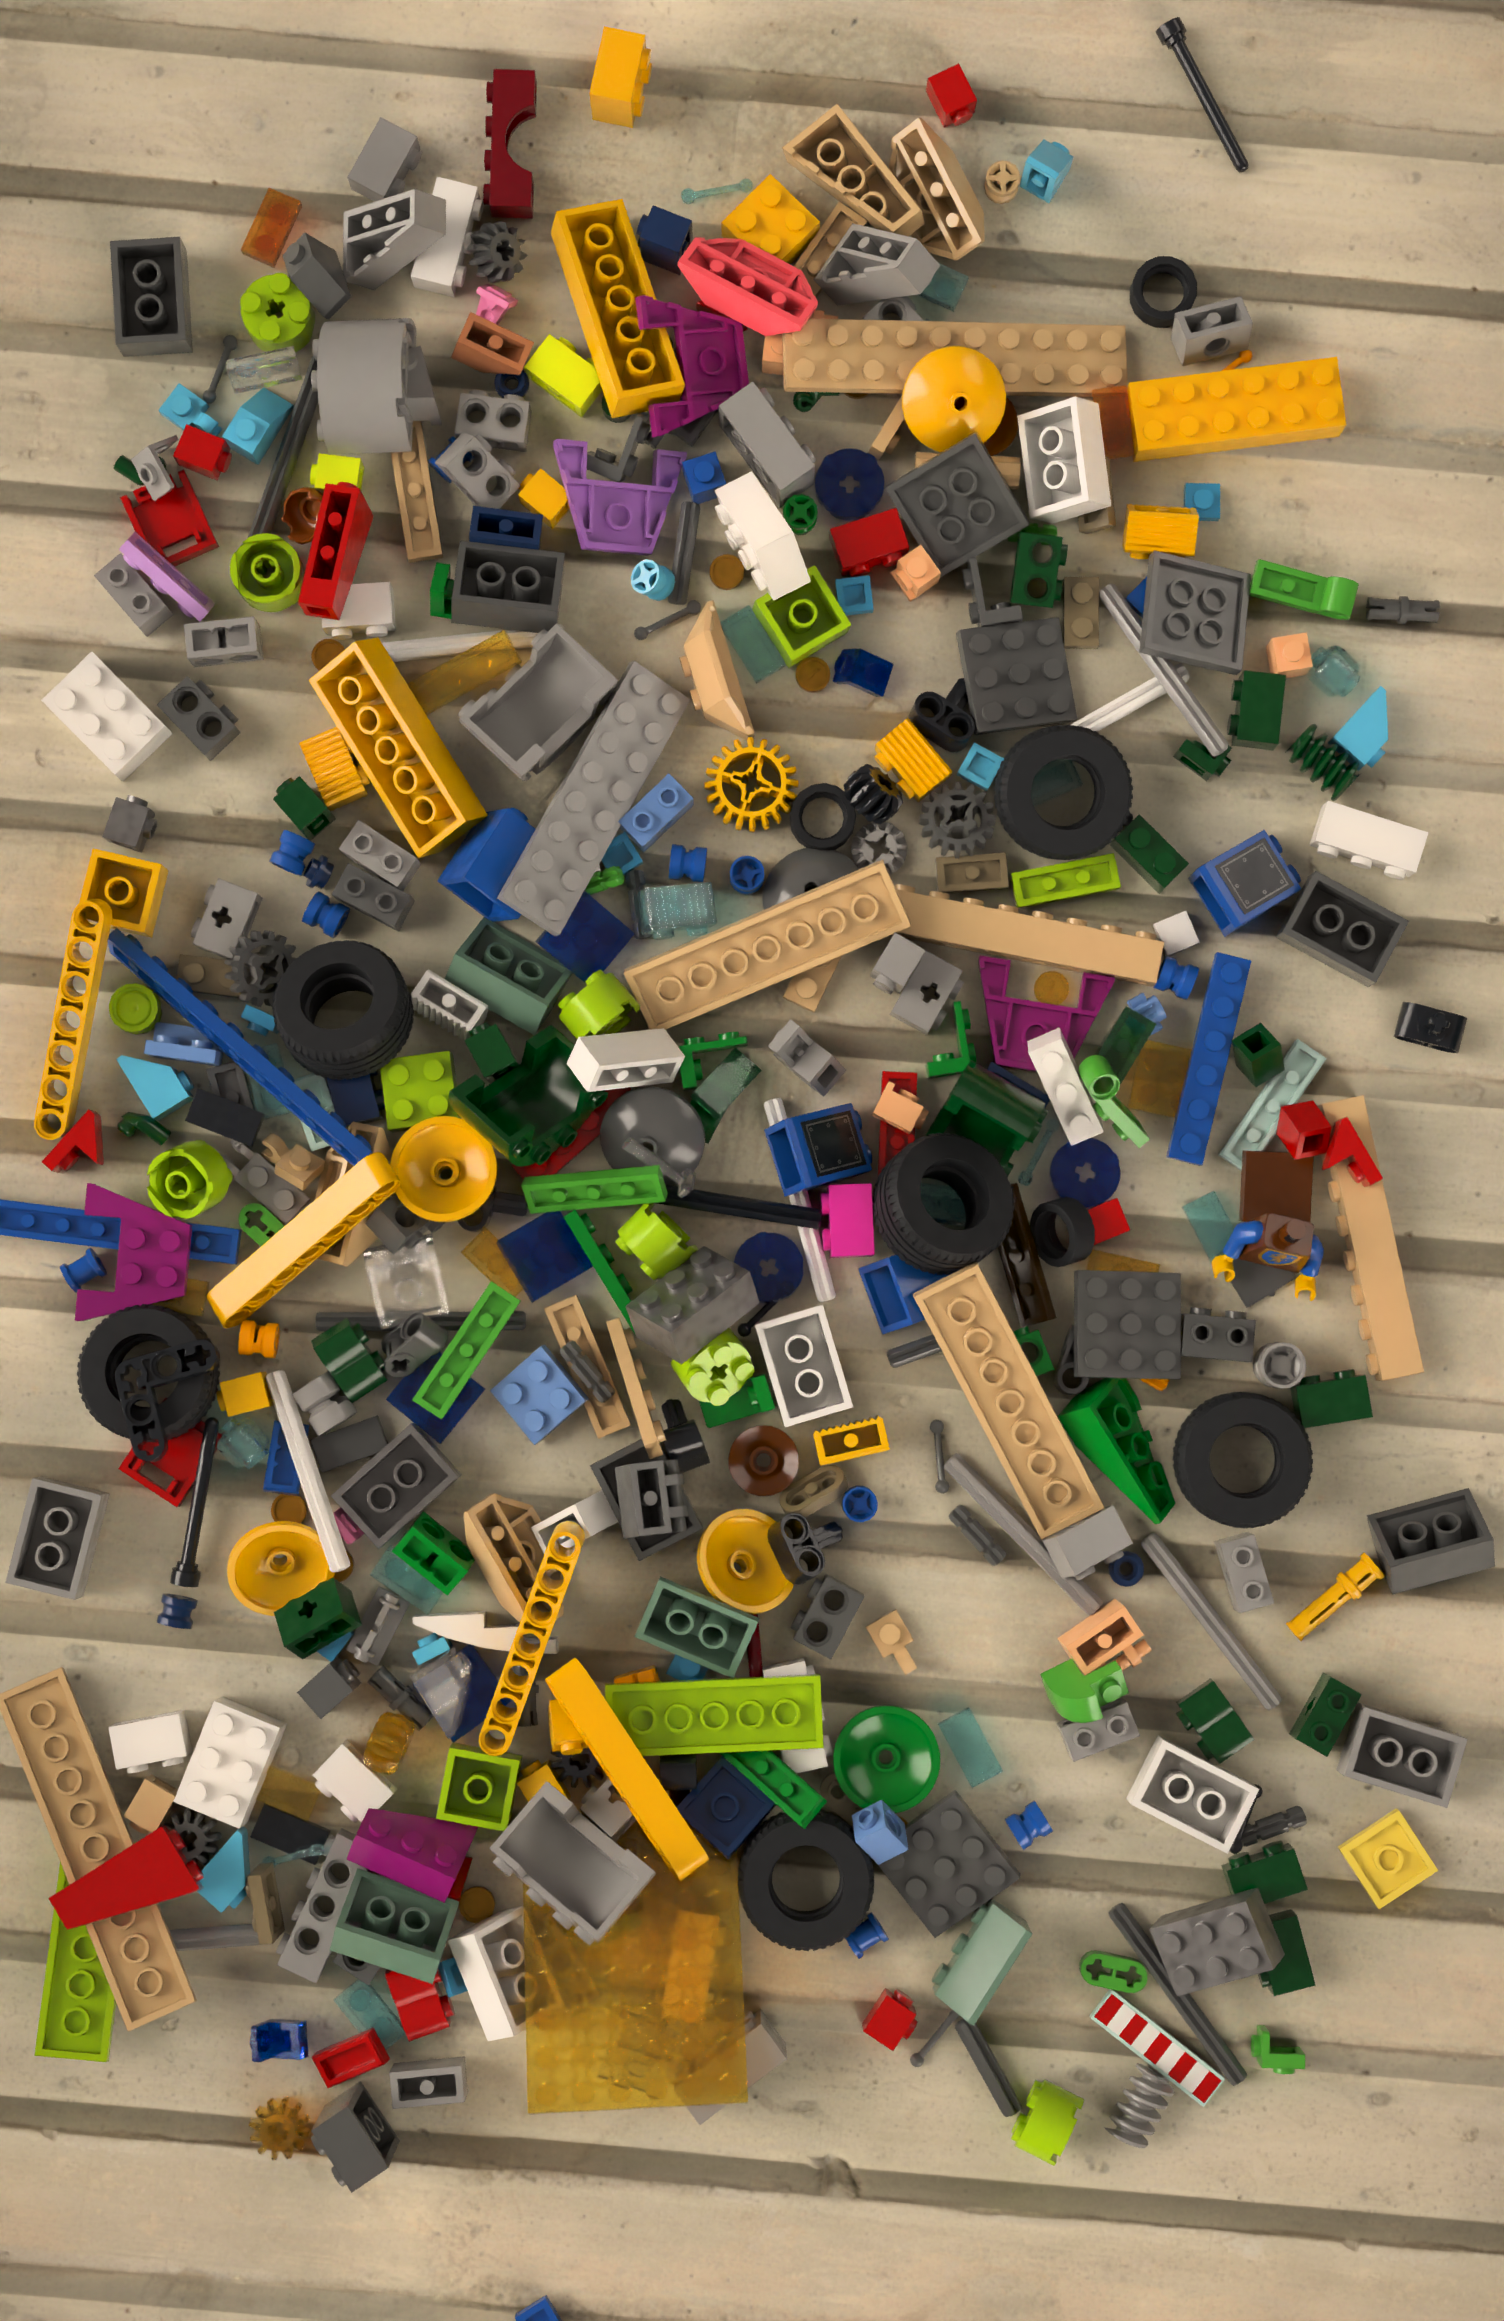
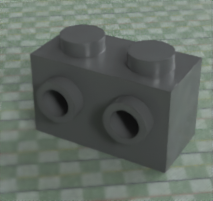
M1190 1307V1314H1181V1356L1252 1362L1256 1320L1246 1319L1247 1312L1225 1311V1317L1211 1316L1212 1309Z

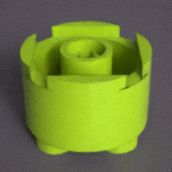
M275 273L263 276L254 281L241 296L240 305L243 323L252 341L261 350L268 353L290 355L298 352L308 344L313 335L315 312L311 302L286 274ZM280 312L281 314L283 313V316L277 318L274 314Z
M262 533L247 538L238 550L234 552L230 562L231 579L242 598L249 606L264 612L282 611L298 602L305 568L295 549L287 541L274 534ZM267 568H272L274 573H271L269 578H264L263 575L267 574Z
M601 969L594 972L585 981L587 986L578 994L572 992L565 996L558 1004L562 1010L559 1019L576 1039L582 1036L619 1033L631 1021L627 1015L632 1008L636 1013L640 1009L639 1003L613 973L605 974Z
M195 1140L182 1143L153 1159L147 1171L150 1184L147 1190L152 1203L160 1212L172 1218L176 1216L188 1219L219 1204L225 1197L233 1177L225 1160L216 1149L203 1140Z
M647 1203L643 1204L617 1231L620 1237L615 1242L627 1255L635 1254L644 1262L640 1266L641 1269L651 1279L656 1281L687 1261L698 1248L695 1244L690 1246L686 1244L691 1238L663 1210L657 1215L651 1210L655 1204Z
M730 1327L682 1365L673 1359L672 1361L670 1360L672 1369L689 1393L695 1399L702 1402H711L714 1406L725 1404L729 1397L739 1391L754 1373L750 1354Z
M1046 2079L1042 2083L1035 2080L1026 2099L1028 2100L1026 2106L1029 2107L1026 2115L1021 2112L1019 2113L1011 2131V2139L1015 2141V2147L1055 2166L1057 2156H1061L1077 2122V2119L1074 2118L1077 2108L1082 2109L1084 2099Z

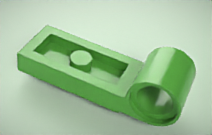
M1259 559L1255 564L1249 596L1335 619L1349 620L1359 584L1351 579L1337 576L1326 578Z
M1092 1055L1085 1058L1078 1068V1073L1090 1096L1096 1101L1093 1104V1108L1105 1122L1108 1119L1114 1122L1112 1127L1122 1140L1126 1141L1130 1138L1140 1148L1150 1138L1138 1118L1115 1096L1119 1091L1120 1081L1108 1060L1102 1055Z

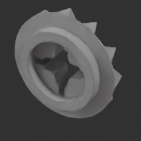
M872 822L863 825L854 836L851 846V853L856 866L861 869L875 863L872 861L874 849L865 842L877 844L880 839L882 840L883 836H886L885 848L894 855L882 853L875 862L883 859L889 874L895 873L903 865L907 855V843L903 833L892 823L883 822L882 824Z

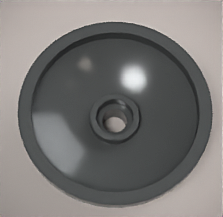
M803 848L794 851L780 860L768 875L763 889V909L765 910L803 894L811 886L819 887L859 869L851 859L833 849L817 850Z
M641 1087L624 1093L611 1104L601 1124L600 1142L603 1154L612 1169L660 1165L665 1185L674 1186L689 1177L698 1166L705 1148V1131L698 1113L682 1096L664 1088ZM650 1142L654 1149L646 1150L642 1143Z

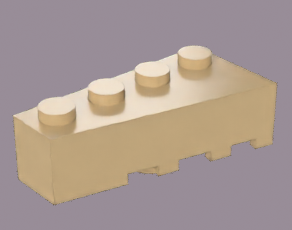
M838 104L782 147L789 164L839 202L866 219L867 223L875 229L910 236L925 224L919 206Z

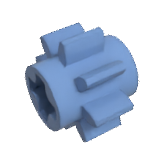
M1141 993L1127 1001L1130 1009L1124 1011L1123 1015L1135 1035L1144 1032L1147 1038L1163 1029L1160 1021L1166 1019L1167 1016L1155 995L1146 999L1144 993Z

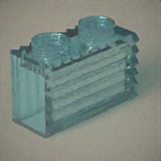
M712 882L644 888L637 893L640 925L642 927L641 932L643 935L653 934L654 940L675 937L674 932L686 930L687 936L708 934L707 928L717 924Z

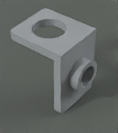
M177 435L147 446L131 459L140 480L144 483L154 501L160 499L174 488V484L158 454L179 440Z

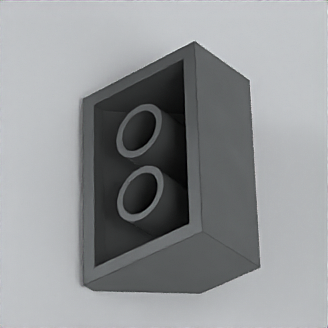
M1469 1488L1367 1515L1379 1564L1392 1594L1495 1567L1494 1539Z

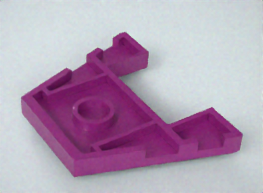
M646 295L635 297L639 330L674 328L677 361L685 383L682 401L648 405L652 438L667 434L709 412L719 409L721 403L749 384L741 323L708 312H698L683 308L681 305L672 302L658 301Z
M980 955L978 966L995 1064L1001 1067L1037 1072L1028 1053L1027 1041L1059 1027L1075 1059L1094 1019L1114 984L1115 977L1084 972L1081 979L1077 1008L1006 997L1011 960Z
M87 1183L84 1215L121 1218L115 1291L77 1289L75 1321H86L112 1313L115 1314L120 1309L124 1310L126 1307H133L134 1305H151L186 1296L192 1225L174 1217L166 1216L162 1212L101 1186Z

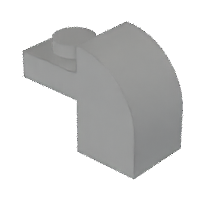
M791 1019L777 1032L772 1042L768 1045L774 1052L773 1055L823 1097L846 1072V1069L833 1055L815 1043Z

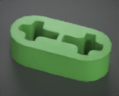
M248 1204L239 1213L238 1221L240 1227L260 1247L271 1238L269 1234L272 1231L276 1234L285 1226L279 1218L261 1204ZM250 1211L254 1213L262 1211L263 1215L260 1219L268 1227L265 1231L256 1225L251 1228L248 1226L250 1218L247 1215Z
M1092 1950L1085 1953L1079 1962V1970L1083 1979L1093 1986L1136 1993L1141 1991L1147 1983L1145 1967L1139 1960L1132 1957ZM1095 1959H1100L1102 1967L1111 1970L1110 1973L1099 1971L1096 1977H1092L1091 1971L1086 1967L1088 1964L1093 1965ZM1130 1966H1134L1136 1973L1140 1977L1139 1979H1133L1131 1984H1127L1124 1976L1116 1974L1117 1970L1128 1972Z

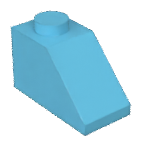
M1043 139L1025 162L1020 187L1050 203L1068 174L1074 156L1070 155L1069 150L1062 144L1057 142L1050 143Z
M262 388L239 408L222 437L226 440L230 449L259 465L293 410L294 405L268 389Z
M1380 686L1328 742L1329 745L1333 743L1338 744L1336 751L1339 754L1347 752L1349 754L1347 761L1350 764L1355 761L1358 762V771L1365 764L1372 768L1386 753L1381 748L1388 741L1386 690Z
M123 1055L116 1059L153 1119L160 1121L194 1099L190 1090L195 1087L184 1070L178 1072L177 1069L171 1066Z
M244 1826L230 1837L202 1870L204 1878L200 1882L204 1888L199 1890L198 1893L221 1913L228 1905L235 1909L247 1896L244 1887L246 1886L247 1876L250 1874L248 1829Z

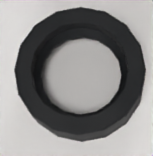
M1158 256L1146 261L1137 270L1130 287V304L1134 314L1143 323L1155 328L1173 326L1175 313L1191 309L1197 297V280L1192 269L1184 261L1172 256ZM1167 273L1176 277L1181 282L1183 299L1175 309L1159 311L1152 308L1145 301L1143 287L1146 280L1152 275Z
M821 783L811 785L798 794L792 803L789 819L791 831L801 845L810 849L836 850L848 841L853 834L856 812L855 807L850 805V800L845 797V791L838 786ZM817 798L832 799L840 806L843 812L844 820L842 827L835 835L828 838L814 837L807 832L803 825L802 814L804 808L809 802Z
M1062 1197L1039 1204L1033 1211L1030 1219L1031 1232L1039 1257L1048 1265L1059 1268L1085 1260L1092 1253L1095 1243V1228L1087 1209L1078 1200ZM1057 1215L1062 1218L1067 1226L1069 1233L1068 1250L1059 1241L1055 1230Z

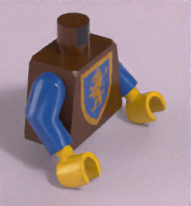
M1265 1213L1236 1225L1223 1248L1224 1255L1216 1256L1212 1260L1214 1278L1216 1279L1218 1274L1224 1271L1225 1281H1232L1235 1277L1234 1259L1295 1273L1301 1271L1302 1275L1295 1279V1297L1298 1299L1301 1290H1309L1310 1301H1313L1316 1297V1280L1314 1277L1318 1276L1324 1247L1319 1237L1313 1234L1314 1224L1311 1222L1273 1213Z

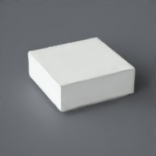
M1187 911L1153 924L1159 941L1164 942L1163 951L1165 956L1173 955L1200 943Z

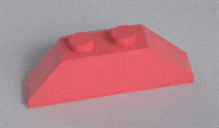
M695 237L678 261L677 266L705 305L764 336L801 331L818 306V300L813 295L802 270L743 239L716 238L705 240V238Z

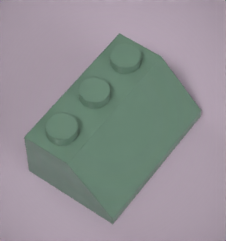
M483 917L455 953L445 980L487 1004L488 1010L495 1012L518 1027L535 1035L553 1009L575 968Z
M660 1576L634 1637L725 1676L734 1678L760 1618Z
M357 1868L335 1927L330 1951L433 1984L460 1902L447 1898L446 1902L443 1903L392 1879Z
M992 1898L986 1905L983 1904L974 1911L970 1920L974 1923L967 1935L964 1933L959 1935L951 1949L955 1954L948 1965L942 1963L932 1978V1982L935 1983L933 1986L934 1994L973 2026L1032 1936L1026 1920Z

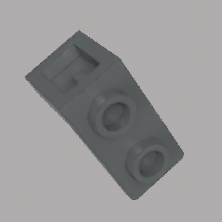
M644 412L637 414L619 462L615 461V454L597 448L596 453L593 451L587 452V470L616 482L624 481L626 476L632 477L639 459L634 456L639 443H645L651 425L646 423L649 414Z
M976 557L969 558L967 569H962L965 590H971L973 603L968 604L971 624L977 623L978 627L1022 622L1021 605L1011 606L1010 602H1003L990 606L991 610L986 611Z

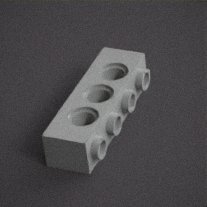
M343 1828L337 1833L336 1837L331 1834L329 1835L321 1852L322 1855L326 1856L321 1869L315 1867L307 1882L306 1887L311 1889L307 1901L300 1900L291 1917V1920L295 1921L296 1925L291 1935L284 1933L276 1950V1953L281 1955L277 1966L314 1983L320 1978L331 1955L330 1946L335 1927L357 1868L369 1872V1869L346 1859L356 1834ZM334 1863H344L349 1868L350 1875L347 1879H338L333 1875L332 1865ZM322 1895L329 1896L334 1902V1910L324 1912L319 1909L317 1898ZM307 1928L314 1929L319 1935V1943L315 1945L307 1944L302 1938V1930Z

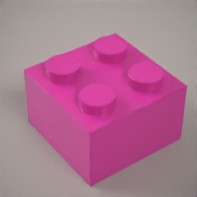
M872 1183L828 1185L827 1193H821L822 1216H828L829 1228L822 1230L823 1251H829L830 1258L874 1256Z

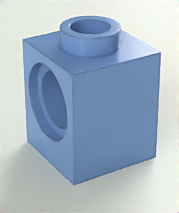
M883 1800L852 1815L855 1842L878 1865L909 1850L905 1823Z

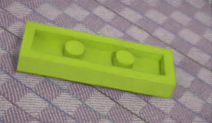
M1114 853L1010 874L1017 908H1025L1121 888Z

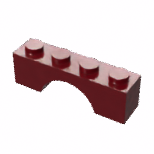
M493 69V82H487L486 87L487 103L492 104V116H486L485 133L486 137H491V150H485L484 154L485 171H490V184H484L483 188L484 205H489L492 218L533 219L532 172L525 170L513 161L508 153V144L512 134L522 123L536 117L535 70Z

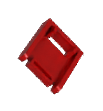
M184 469L178 471L179 479L183 486L178 488L170 474L169 477L174 484V488L156 501L152 499L146 486L133 491L139 504L137 507L133 508L132 501L127 495L120 497L135 532L174 567L219 547ZM192 536L195 537L198 544L169 557L166 556L163 549Z
M201 1420L193 1429L190 1428L187 1433L168 1440V1450L165 1456L156 1462H150L176 1479L172 1480L167 1489L140 1472L147 1461L139 1459L132 1448L118 1469L175 1507H180L195 1483L205 1422ZM221 1432L217 1434L214 1454L226 1437ZM147 1442L142 1445V1450L149 1451L152 1455L154 1454V1447L159 1446V1442Z

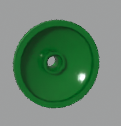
M882 1705L868 1708L855 1715L846 1723L835 1743L833 1766L841 1789L856 1805L864 1809L883 1800L894 1813H900L919 1804L934 1787L940 1770V1751L932 1730L918 1715L902 1707ZM884 1750L892 1753V1759L887 1763L879 1760V1754Z

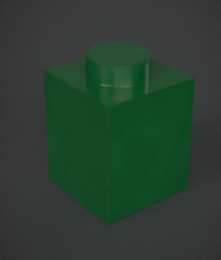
M1262 1023L1257 1024L1231 1040L1236 1066L1255 1087L1285 1070L1281 1044Z

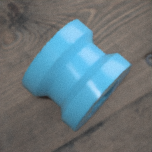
M646 559L639 562L633 569L631 585L636 592L646 595L652 600L661 601L666 599L673 591L675 576L669 568L661 566L653 560Z

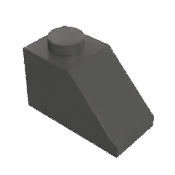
M304 233L282 255L289 278L324 318L329 320L351 298L337 253L334 249Z

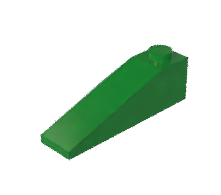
M1103 1378L1073 1397L1058 1415V1418L1075 1446L1154 1524H1159L1176 1503L1162 1464L1154 1461L1148 1443L1153 1441L1149 1430H1143L1137 1411L1142 1410L1139 1400L1127 1379Z

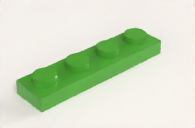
M660 1165L524 1177L521 1185L530 1214L665 1202L668 1194Z
M491 1281L412 1401L443 1420L521 1300Z

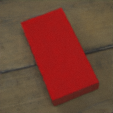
M374 2027L319 2050L311 2057L327 2088L385 2065L390 2060Z

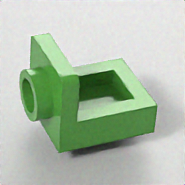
M1257 2025V2035L1251 2036V2055L1256 2057L1257 2062L1262 2068H1273V2072L1278 2074H1294L1295 2069H1305V2054L1300 2047L1270 2046L1269 2030L1265 2025Z

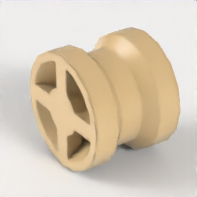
M1002 160L995 162L989 167L984 184L985 194L989 200L994 203L1004 204L1014 199L1018 192L1021 178L1016 165L1010 161Z

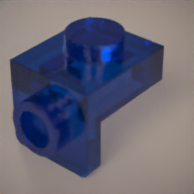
M861 648L843 649L834 665L835 674L833 682L839 685L849 684L875 697H883L894 664Z
M269 2019L253 2025L250 2036L252 2061L263 2062L270 2058L301 2060L309 2057L307 2020Z

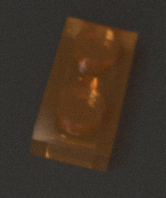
M268 188L241 248L242 254L275 268L302 208L301 201Z
M1127 385L1092 390V401L1099 404L1105 457H1109V460L1134 457Z

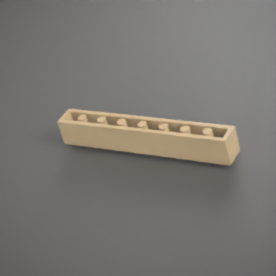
M895 884V888L911 922V927L896 933L906 939L1079 973L1085 972L1115 977V980L1150 987L1157 983L1164 942L1156 940L1157 935L1136 931L1135 936L1122 934V928L1117 926L1101 925V929L1087 927V921L1081 919L1067 918L1066 922L1052 920L1053 915L1046 912L1033 911L1032 916L1018 913L1019 908L1010 905L999 904L998 908L994 909L984 907V901L979 899L964 898L963 902L949 900L950 895L947 893L929 891L928 896L915 893L916 888Z
M1364 1095L1318 1105V1108L1332 1126L1331 1133L1334 1122L1348 1117L1380 1172ZM1326 1154L1321 1155L1322 1162H1324ZM1346 1158L1330 1167L1332 1181L1328 1182V1190L1331 1201L1333 1203L1337 1202L1340 1216H1336V1227L1339 1236H1344L1347 1250L1343 1251V1259L1347 1271H1352L1355 1285H1351V1296L1354 1305L1360 1306L1362 1319L1358 1320V1327L1362 1340H1367L1370 1354H1366V1364L1369 1374L1375 1375L1376 1381H1385L1423 1373L1424 1368L1383 1181L1381 1179L1367 1187H1364L1361 1182L1357 1184L1348 1172L1347 1165L1350 1162Z

